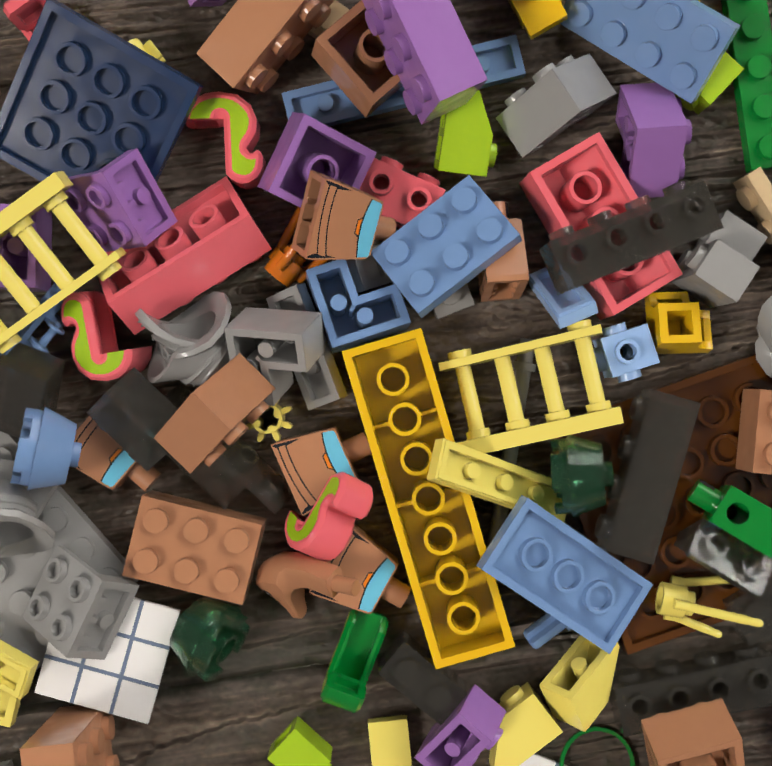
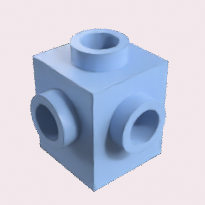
M625 322L603 328V337L592 340L599 372H603L604 378L617 377L618 383L641 377L640 369L660 363L648 324L637 325L627 329ZM621 348L623 350V356H621L620 354Z

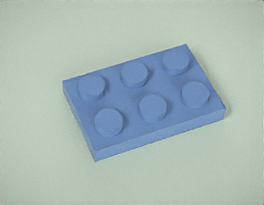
M468 175L373 249L371 254L418 315L423 318L516 246L522 239L518 231L471 176Z

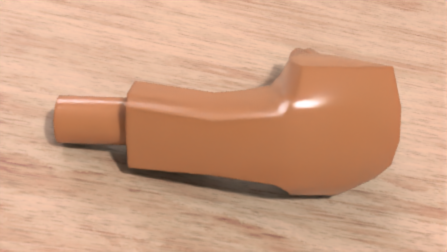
M283 551L265 560L258 569L256 585L263 592L272 596L287 609L293 618L302 619L307 612L304 588L312 589L330 598H334L338 593L357 596L361 589L360 580L343 576L342 569L339 566L312 558L301 552Z

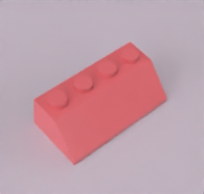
M600 132L532 170L519 183L567 266L596 301L599 312L596 315L599 320L618 314L683 274Z
M227 176L172 209L178 220L174 225L146 247L124 249L127 254L117 260L122 268L103 282L99 279L107 304L134 335L145 329L144 326L141 327L142 324L138 323L139 320L135 316V313L140 308L146 314L160 320L180 306L189 304L196 296L212 286L224 282L228 276L244 266L256 262L262 255L272 250ZM108 251L106 253L109 256L114 251Z

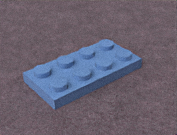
M566 0L563 7L568 15V19L560 23L691 104L698 99L741 26L698 0Z
M521 495L476 565L608 654L615 647L653 586L648 580L523 495Z

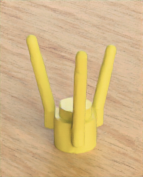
M671 575L669 583L661 582L658 586L655 609L657 614L663 615L664 620L681 623L716 638L722 637L720 630L687 616L697 613L755 627H762L764 625V622L758 618L696 604L695 592L688 590V587L740 583L742 582V576L740 575L690 578Z

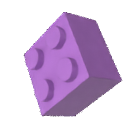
M292 112L257 187L301 208L310 170L320 172L360 189L377 152L304 113Z

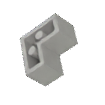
M590 53L577 59L570 55L557 65L550 63L539 70L532 77L535 84L527 91L523 87L508 97L504 102L507 108L496 117V120L522 158L543 148L570 125L588 117L617 93Z
M726 210L714 217L708 216L703 221L695 234L700 239L692 251L689 249L685 250L676 262L683 274L671 281L710 308L738 302L760 266L752 261L768 238Z
M246 307L224 328L230 361L241 353L276 388L265 400L268 405L272 406L278 402L294 383L292 371L308 372L326 351L322 312Z

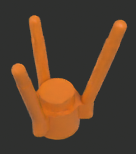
M298 206L277 246L268 256L270 258L269 262L264 267L274 278L287 287H290L295 280L300 284L306 280L307 269L322 265L328 261L313 260L303 268L302 265L306 259L291 248L292 244L290 246L287 245L297 226L301 209Z

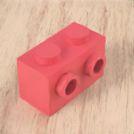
M382 156L380 160L374 158L360 190L383 201L381 216L394 218L396 228H402L445 194L446 190L439 187L440 181L421 172L418 173L417 177L402 170L404 166L400 162L386 156Z

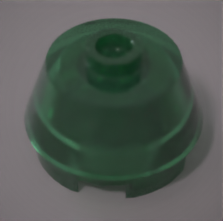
M567 435L565 439H551L552 450L559 451V454H550L552 489H554L557 498H562V502L555 503V513L572 514L574 518L607 505L606 487L614 486L612 461H604L602 443L573 435Z
M207 597L200 598L184 610L177 619L170 637V646L188 675H198L206 682L211 681L223 671L219 663L223 662L232 650L238 653L250 629V626L244 623L248 618L241 613L238 605Z

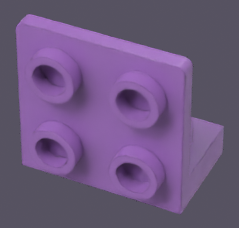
M137 148L127 150L98 171L68 177L74 185L65 191V194L69 197L66 202L105 252L116 251L120 247L123 249L146 247L178 221Z

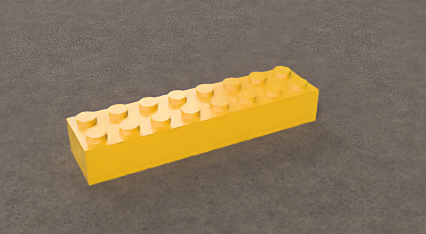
M418 328L341 351L435 669L515 647L496 579L476 566L486 551V545L471 495L427 480L435 439L445 438L453 442L455 440L422 329Z

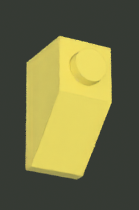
M581 635L576 639L539 685L553 717L583 732L587 731L609 701L620 648L618 642L611 653L608 654Z
M528 682L521 687L519 685L511 687L500 698L501 702L499 705L507 712L499 726L503 730V734L490 749V766H519L563 733L556 718L553 717L550 710Z

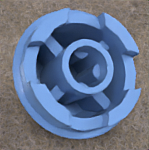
M26 407L10 483L28 486L27 490L65 484L69 467L77 468L82 443L74 442L77 424L47 407H44V410Z

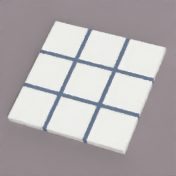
M134 597L105 660L66 658L48 642L34 693L148 724L181 610Z

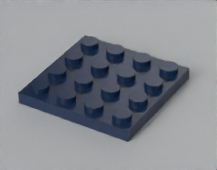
M46 0L0 111V159L37 180L43 181L52 173L64 171L68 177L98 171L127 150L137 148L157 183L203 85L59 1Z

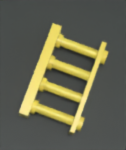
M64 171L52 173L0 212V239L9 232L13 237L18 236L60 288L58 293L41 304L0 254V281L27 313L25 317L9 328L0 319L1 354L22 340L18 334L20 330L97 275L103 282L121 269L122 266L117 260L127 254L120 247L108 256L66 202L69 197L65 194V191L74 184ZM43 207L48 213L52 211L94 264L91 269L76 280H74L32 227L35 222L31 216Z
M587 319L567 326L568 332L474 355H472L471 348L448 353L449 361L438 363L439 369L445 372L455 370L469 432H465L467 440L458 442V444L482 453H489L624 423L621 407H612L610 400L606 401L591 341V337L603 335L601 324L592 326L591 319ZM574 341L589 405H585L587 413L571 417L569 409L565 410L550 347ZM534 351L549 414H545V423L530 426L529 418H524L510 356ZM493 360L509 422L505 423V432L491 434L489 427L485 428L471 369L472 365Z

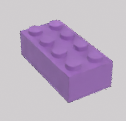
M362 0L366 8L365 20L368 28L374 36L379 35L385 48L384 59L393 76L398 75L405 89L403 91V99L406 107L412 115L417 114L421 125L467 104L488 80L450 0Z

